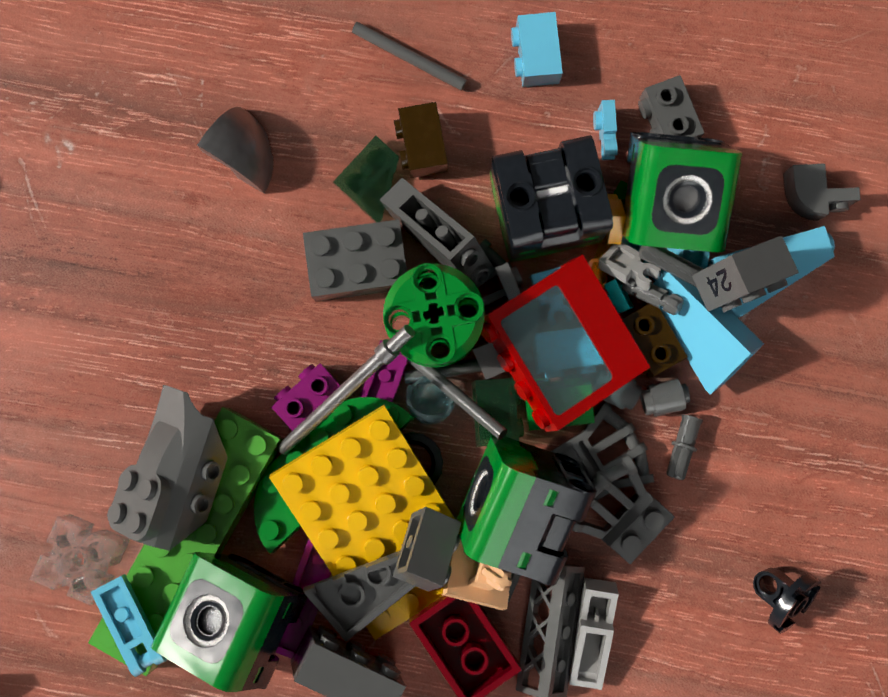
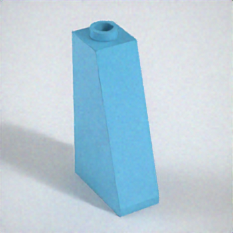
M825 226L783 238L799 272L786 278L787 286L768 293L767 288H764L767 295L747 303H743L742 299H740L742 305L730 311L737 318H740L835 257L833 252L835 249L834 240L831 234L827 233ZM746 249L714 257L708 261V267Z
M661 269L658 280L652 277L655 281L653 284L669 291L668 295L673 293L683 298L684 302L682 309L676 315L663 311L662 306L660 310L687 354V360L705 390L711 395L722 387L764 343L730 310L723 313L721 307L708 312L697 287Z

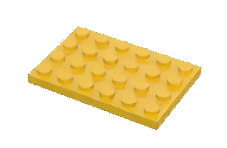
M385 405L354 422L269 476L333 576L400 551L413 512L428 507L455 519ZM415 586L366 625L367 629L375 640L443 596L444 586L429 592Z

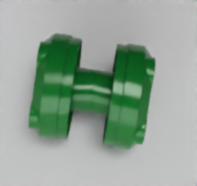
M424 263L405 272L392 285L384 303L383 323L387 335L391 339L399 331L394 329L395 321L401 317L408 318V325L415 331V336L399 350L400 353L413 363L424 367H445L463 359L475 346L484 324V303L479 290L464 273L447 265ZM426 280H432L437 283L432 289L420 287ZM470 306L475 310L476 315L466 318L458 310L461 307ZM437 312L439 323L431 324L430 313ZM438 343H443L448 346L450 352L445 358L438 359L431 354L432 347Z

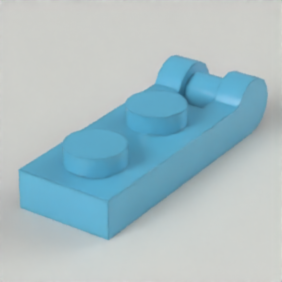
M126 574L91 591L130 673L134 677L146 672V667L152 664L159 665L167 661L165 657L156 653L151 648L156 635ZM143 643L147 652L139 655L135 646Z

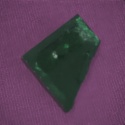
M375 136L333 181V184L375 223L381 222L385 207L380 199L391 189L399 156L381 139Z

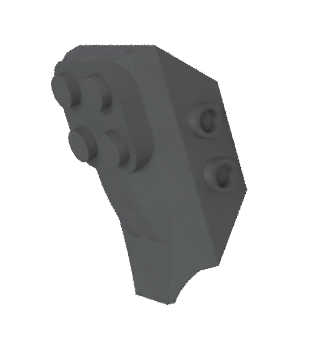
M163 384L158 407L137 464L128 466L121 473L118 488L107 513L110 527L114 531L133 541L168 551L207 522L228 459L213 418L202 415L191 402L187 392Z

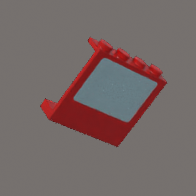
M583 254L569 260L560 266V269L492 312L484 315V324L481 332L483 338L488 343L493 344L498 353L497 360L506 372H510L516 382L514 384L516 392L524 401L527 400L533 410L532 417L535 423L546 432L559 431L650 368V365Z

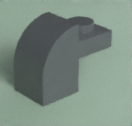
M825 164L793 165L783 173L786 200L791 209L805 219L819 221L829 215V212L848 211L849 206L860 200L859 187L827 189Z

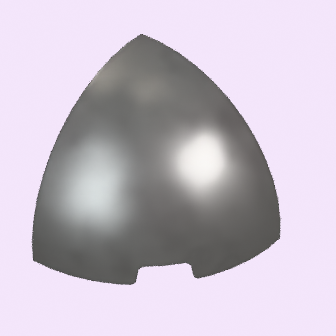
M233 107L223 113L211 125L197 146L203 153L229 167L238 179L265 193L272 177L274 164L268 136L261 124L249 112L241 107Z

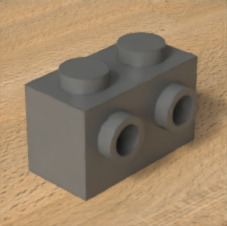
M681 75L644 89L639 98L638 107L644 119L647 118L651 126L650 133L700 138L703 136V128Z
M428 507L413 512L392 577L428 592L443 587L451 575L452 569L449 565L452 554L460 543V534L458 533L461 522Z

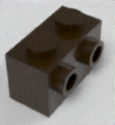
M431 102L398 108L399 119L394 120L397 139L403 138L405 150L399 151L402 170L409 169L410 178L448 172L437 103Z
M648 304L622 319L650 365V368L641 373V375L646 374L648 378L656 376L688 357L659 308Z

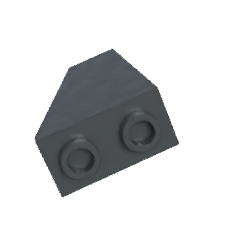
M401 178L380 199L391 217L395 220L399 219L400 225L442 265H447L461 271L473 281L477 288L484 284L495 271L476 238L405 179Z

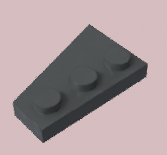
M400 551L303 587V592L341 637L348 641L415 586L392 577Z

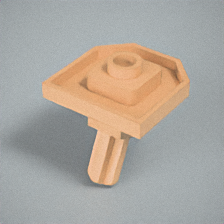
M460 538V543L452 554L449 565L452 569L451 575L444 585L443 595L502 611L506 610L508 607L509 590L512 584L511 572L471 559L464 552Z

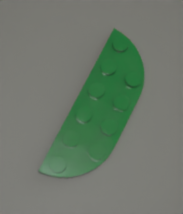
M375 397L349 399L340 404L288 454H281L274 460L263 474L254 500V520L257 533L269 554L275 553L301 528L270 480L269 476L271 473L382 405H385L400 431L414 417L402 407L384 399Z

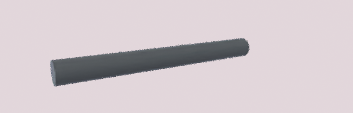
M356 22L352 29V33L458 90H463L467 79L359 22Z
M408 360L414 368L498 440L505 437L508 430L436 368L424 367Z

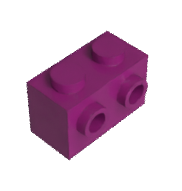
M321 363L316 367L313 364L309 365L299 374L298 377L301 381L292 389L286 386L274 397L277 402L271 408L292 431L341 386Z

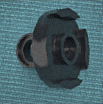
M768 568L755 575L753 588L761 599L773 607L768 624L781 634L795 624L790 618L796 617L800 612L804 614L820 591L821 587L818 585L821 581L811 573H805L796 581H793L782 571L776 568ZM766 575L771 576L776 581V592H770L766 589L764 585V577Z

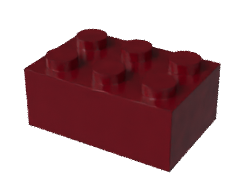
M443 595L409 619V625L457 697H485L522 671L519 661L479 604Z

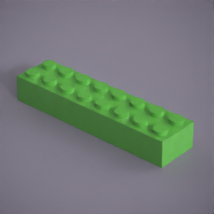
M222 407L214 421L228 459L207 522L169 551L144 544L126 575L155 635L194 552L222 553L256 493L263 474L278 454L277 445L284 439L231 408ZM102 617L88 643L126 665ZM143 643L135 646L139 655L147 652ZM152 664L146 667V672H144L143 675L147 676L152 671H154L158 667V665Z

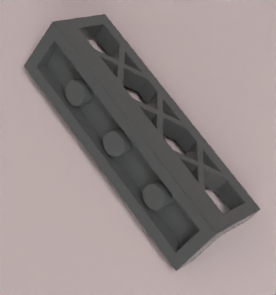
M565 564L556 585L548 589L545 584L532 579L520 657L522 671L518 673L516 691L534 697H567L585 567ZM545 601L549 608V616L543 622L538 611L539 605ZM540 634L545 644L543 652L538 655L533 645L534 638ZM534 667L540 676L538 688L528 685L529 672Z

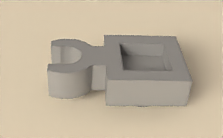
M623 242L621 244H613L600 258L598 265L599 269L623 283H626L630 278L634 279L636 285L645 291L650 289L652 280L645 276H651L658 280L661 272L659 267L651 263H643L644 260L639 257V251Z

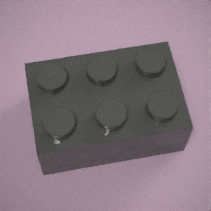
M399 219L303 233L310 292L315 302L389 292L395 281L407 272Z
M311 625L308 626L291 659L294 682L326 697L402 696L406 685L393 659L381 653H378L377 657L365 652L367 648L357 641L349 639L348 643L336 638L337 633L325 626L320 625L318 629Z

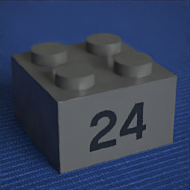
M779 236L730 255L692 275V278L707 311L709 312L721 307L724 313L742 305L740 299H742L743 303H747L767 295L764 288H767L768 293L787 286L786 278L799 272L783 237Z

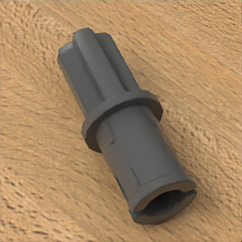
M682 414L676 440L671 442L674 448L666 472L669 477L678 480H684L686 477L692 453L697 451V448L694 446L703 422L702 419Z

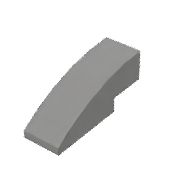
M584 577L569 685L602 690L614 634L613 621L619 596L616 582Z

